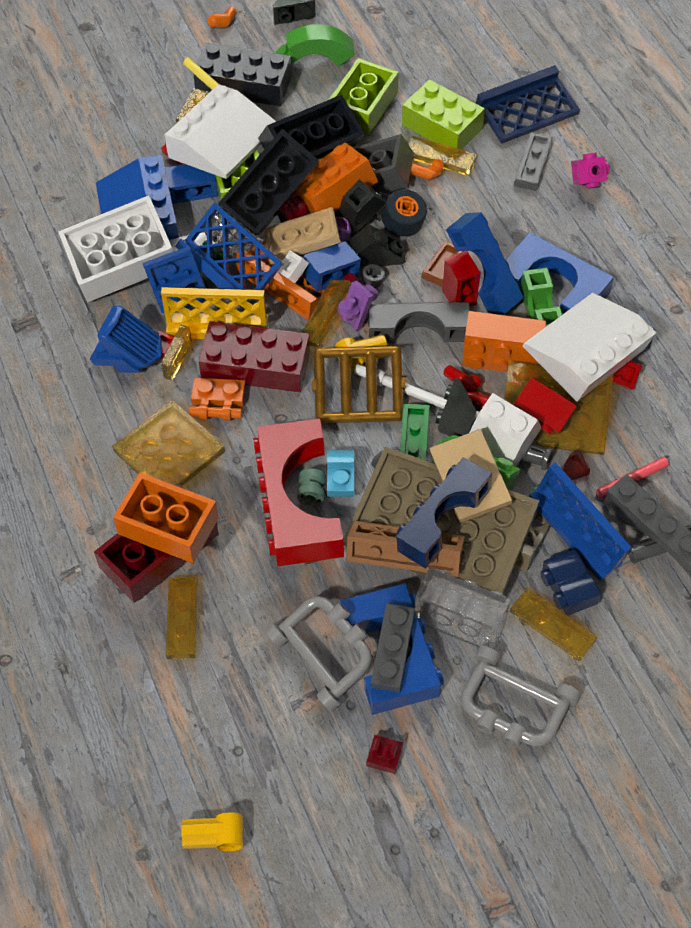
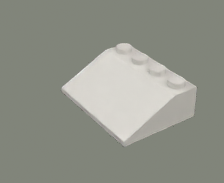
M218 84L165 134L168 158L227 179L261 145L258 137L265 127L276 121L239 91Z
M149 195L58 231L77 282L87 302L147 279L143 263L174 252Z
M591 293L526 341L522 346L578 402L642 352L657 332L638 314Z

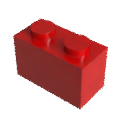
M468 251L445 258L442 291L449 303H469L470 307L477 304L481 272Z
M532 377L514 403L515 407L536 418L542 427L540 430L548 435H552L553 432L558 435L577 406Z

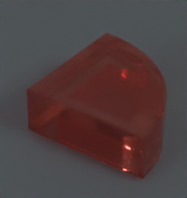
M580 449L573 451L569 455L563 467V471L571 480L590 474V468Z

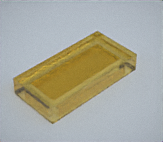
M180 325L161 362L165 379H174L192 344L191 332L188 326Z

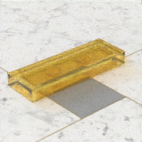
M412 136L408 143L414 152L413 160L432 165L434 159H440L444 162V169L465 175L470 174L477 160V154L415 136Z
M330 280L301 332L309 334L310 346L320 347L338 314L337 308L339 303L347 297L351 285L348 280Z
M197 577L169 578L166 633L167 659L196 658Z
M528 588L510 608V613L579 662L597 640L595 635Z

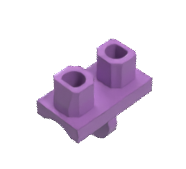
M358 281L352 282L346 300L341 301L337 308L340 314L339 317L344 321H348L355 331L361 330L364 321L368 319L370 304L373 300H376L378 291L370 284L362 286Z

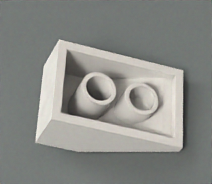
M492 393L478 414L469 433L481 429L492 456L508 459L516 467L542 427L536 418Z

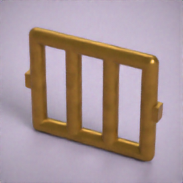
M399 346L316 348L314 350L312 392H315V419L320 418L321 423L392 422L402 420L405 377H402V356ZM391 356L393 411H378L376 357ZM350 357L366 358L367 412H352ZM324 358H340L341 413H326Z

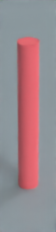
M662 457L627 475L637 482L668 467L669 463L665 457ZM621 478L596 489L598 498H605L607 489Z

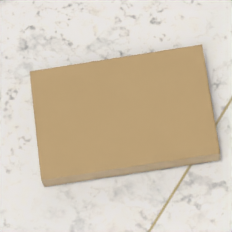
M333 207L264 229L267 248L281 261L284 260L289 251L300 256L341 243ZM268 258L271 265L274 264V262L270 258Z
M481 429L429 448L442 482L446 478L450 467L454 464L457 465L463 457L492 473L491 490L476 508H453L459 523L512 504L510 494Z

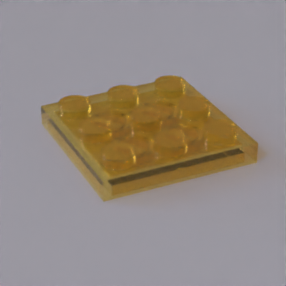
M173 400L112 446L113 451L137 474L143 473L175 486L186 484L225 452V446Z

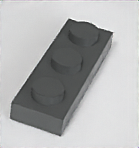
M386 603L371 678V688L400 693L415 608Z

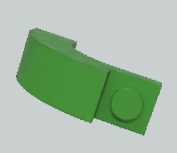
M323 24L306 25L290 31L286 34L287 43L281 45L275 51L276 54L291 56V65L304 56L319 54L328 57L337 66H340L355 55L352 38L338 28Z

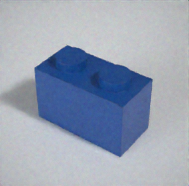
M187 164L165 168L172 204L218 197L214 174Z
M346 241L303 256V259L309 264L302 275L317 292L345 282L343 277L351 272L356 277L359 275L361 258Z

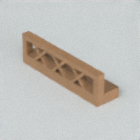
M354 521L347 536L346 561L455 577L459 576L465 536L442 533V549L426 569L397 551L396 533L400 527Z

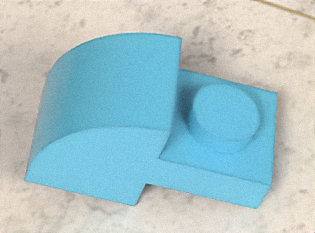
M327 450V497H354V450Z

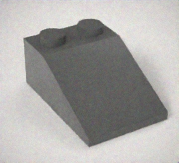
M402 134L354 147L371 164L378 180L377 183L371 186L374 191L390 192L408 187L414 152Z

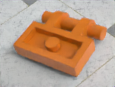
M194 378L191 402L192 405L200 406H190L189 416L199 417V419L208 420V417L222 418L225 421H231V418L241 419L242 408L233 407H243L246 388L245 380Z

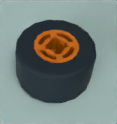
M409 189L394 191L386 200L381 214L382 222L386 229L395 235L406 237L414 235L421 229L425 220L427 204L418 193Z

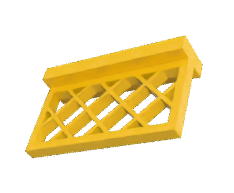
M166 287L161 289L167 323L166 333L179 339H204L209 321L268 328L264 290ZM169 297H178L181 300L179 302H175ZM195 298H204L207 301L201 303L197 301ZM221 299H230L232 302L226 304ZM258 299L259 301L252 305L246 300ZM186 304H190L191 306L195 307V309L190 311L184 306ZM214 304L221 309L214 311L209 307ZM238 305H240L241 307L245 308L246 310H244L243 312H240V311L236 310L235 307H237Z

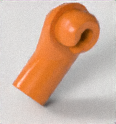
M228 7L225 13H214L209 16L207 23L211 28H227L236 16L237 11L233 7Z
M434 159L432 165L427 167L413 163L410 174L425 180H431L443 173L444 162L440 159Z

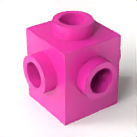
M597 153L583 154V159L571 161L573 184H586V188L600 186L601 181H607L609 164L605 161V157H597Z

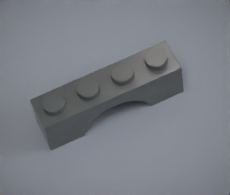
M469 303L370 304L368 310L369 338L382 334L385 336L387 343H394L398 335L403 331L413 327H425L439 334L444 342H464Z

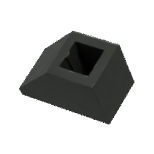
M277 0L273 4L274 25L316 17L315 0Z
M359 179L342 197L337 217H344L349 221L352 230L350 236L353 237L385 202L372 187Z
M370 224L349 239L350 247L361 258L360 263L365 266L374 264L381 267L400 265L406 262L403 243Z
M455 378L453 385L449 384L446 389L444 399L447 402L444 409H439L435 423L438 424L437 427L442 434L463 436L469 434L477 418V412L461 380Z

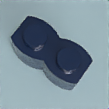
M574 549L544 560L540 575L545 586H550L553 590V600L559 610L563 609L564 613L569 616L598 604L600 597L598 588Z

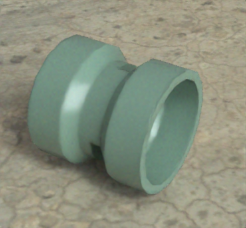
M308 468L299 473V484L301 485L297 492L299 502L306 505H318L324 501V490L322 487L325 485L326 475L323 471Z

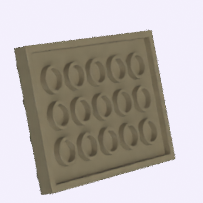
M384 447L343 538L344 546L347 547V536L354 521L400 527L404 523L407 524L413 517L417 506L421 503L424 504L428 500L433 487L436 484L442 483L435 464ZM508 490L512 504L459 523L454 509L446 511L436 523L441 533L465 536L459 576L419 571L412 572L499 604L540 501Z

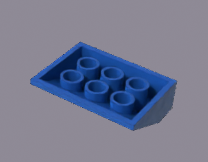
M162 154L138 158L96 182L101 214L149 195L168 239L179 238Z

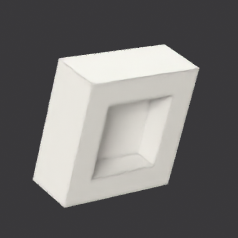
M289 251L282 261L284 265L278 272L293 283H296L309 263L294 252Z

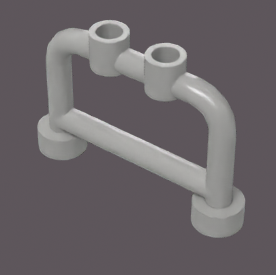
M316 596L302 603L279 626L273 623L265 632L279 647H282L288 640L325 684V687L317 693V697L328 710L333 712L341 704L339 697L367 672L372 656L368 645L364 641L368 634L359 624L356 623L353 627L346 620L351 615L341 603L334 605L327 598ZM315 608L324 610L330 621L344 634L345 639L360 654L359 663L339 682H337L294 629Z
M480 646L474 656L478 663L463 690L461 701L465 712L478 720L476 727L480 731L492 734L493 730L496 729L505 733L503 741L510 746L519 747L521 742L536 747L543 746L553 739L568 707L576 706L581 694L576 688L567 684H559L555 694L537 687L496 667L500 659L499 653L490 647ZM484 675L554 707L544 731L540 734H532L526 731L520 724L509 723L499 718L495 712L477 707L473 703V697Z

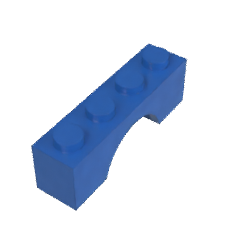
M482 212L465 213L446 229L456 251H471L480 259L484 278L478 294L489 314H505L524 298L519 289V284L514 279L509 269V264L505 260L498 241L494 238L488 226V221Z

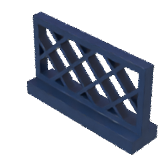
M556 65L477 95L475 104L485 108L484 117L501 144L579 114V107L558 77L560 71ZM556 86L560 93L558 96L546 92V90ZM534 94L540 96L541 100L538 103L527 99V97ZM547 98L556 101L555 108L542 104L543 99ZM517 102L522 104V106L518 110L508 107V104ZM559 102L568 105L571 110L557 109ZM524 106L536 108V115L524 112ZM496 109L503 111L500 118L491 115L489 111ZM542 110L552 113V117L546 119L538 116V114ZM505 112L518 116L517 121L513 122L503 119ZM520 117L532 120L533 124L529 126L519 124ZM504 125L514 128V130L504 135L500 126Z

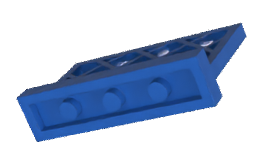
M215 202L185 240L180 239L175 245L178 250L190 246L197 267L220 289L247 290L246 278L256 277L257 286L254 290H264L284 265L278 257ZM218 211L222 215V225L212 227V217ZM237 228L239 240L228 242V229ZM222 230L223 243L213 244L212 231ZM207 232V245L199 246L194 242L200 233ZM253 243L255 245V256L245 257L244 244ZM239 245V258L229 259L228 246ZM223 247V260L215 261L213 259V248ZM270 258L274 265L269 271L261 272V259ZM256 260V273L245 274V261ZM240 262V275H230L229 263ZM247 299V300H246L247 302L251 303L252 305L256 303V302H255L256 299Z
M555 462L548 468L538 488L529 497L540 501L537 509L568 546L578 553L582 562L596 578L602 581L621 566L623 558L632 547Z

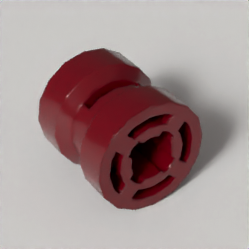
M297 195L292 197L289 203L277 215L280 222L283 223L308 215V210L304 201Z

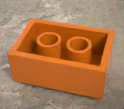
M343 143L324 158L319 159V167L296 192L295 196L301 197L310 213L333 207L334 212H336L340 208L342 197L359 179L370 187L377 183L378 180L369 160L347 143Z
M469 311L462 366L473 369L480 368L497 372L518 373L525 376H538L540 364L522 345L544 329L546 321Z
M143 473L138 474L113 516L119 535L193 564L219 518L215 500Z

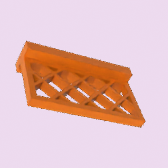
M265 240L262 244L267 248ZM255 247L249 252L245 250V257L255 256ZM268 258L267 261H261V272L269 271L274 265H271ZM256 260L245 261V274L256 273ZM236 262V272L240 274V262ZM277 272L264 288V291L309 321L315 316L317 308L339 293L338 288L345 285V282L318 291L321 293V296L316 298L309 292L317 291L312 285H307V280L303 275L298 278V280H303V285H297ZM256 277L246 278L257 286Z

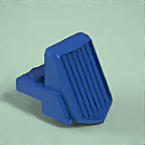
M190 246L143 263L162 314L164 313L161 297L162 287L205 289ZM169 297L175 302H179L181 300L178 297ZM195 298L201 303L205 301L204 298ZM186 304L184 306L190 311L195 309V307L191 306L190 304Z
M114 305L98 332L99 342L90 360L95 366H115L121 373H140L142 368L152 365L162 357L161 337L158 332L143 321H140L124 307Z

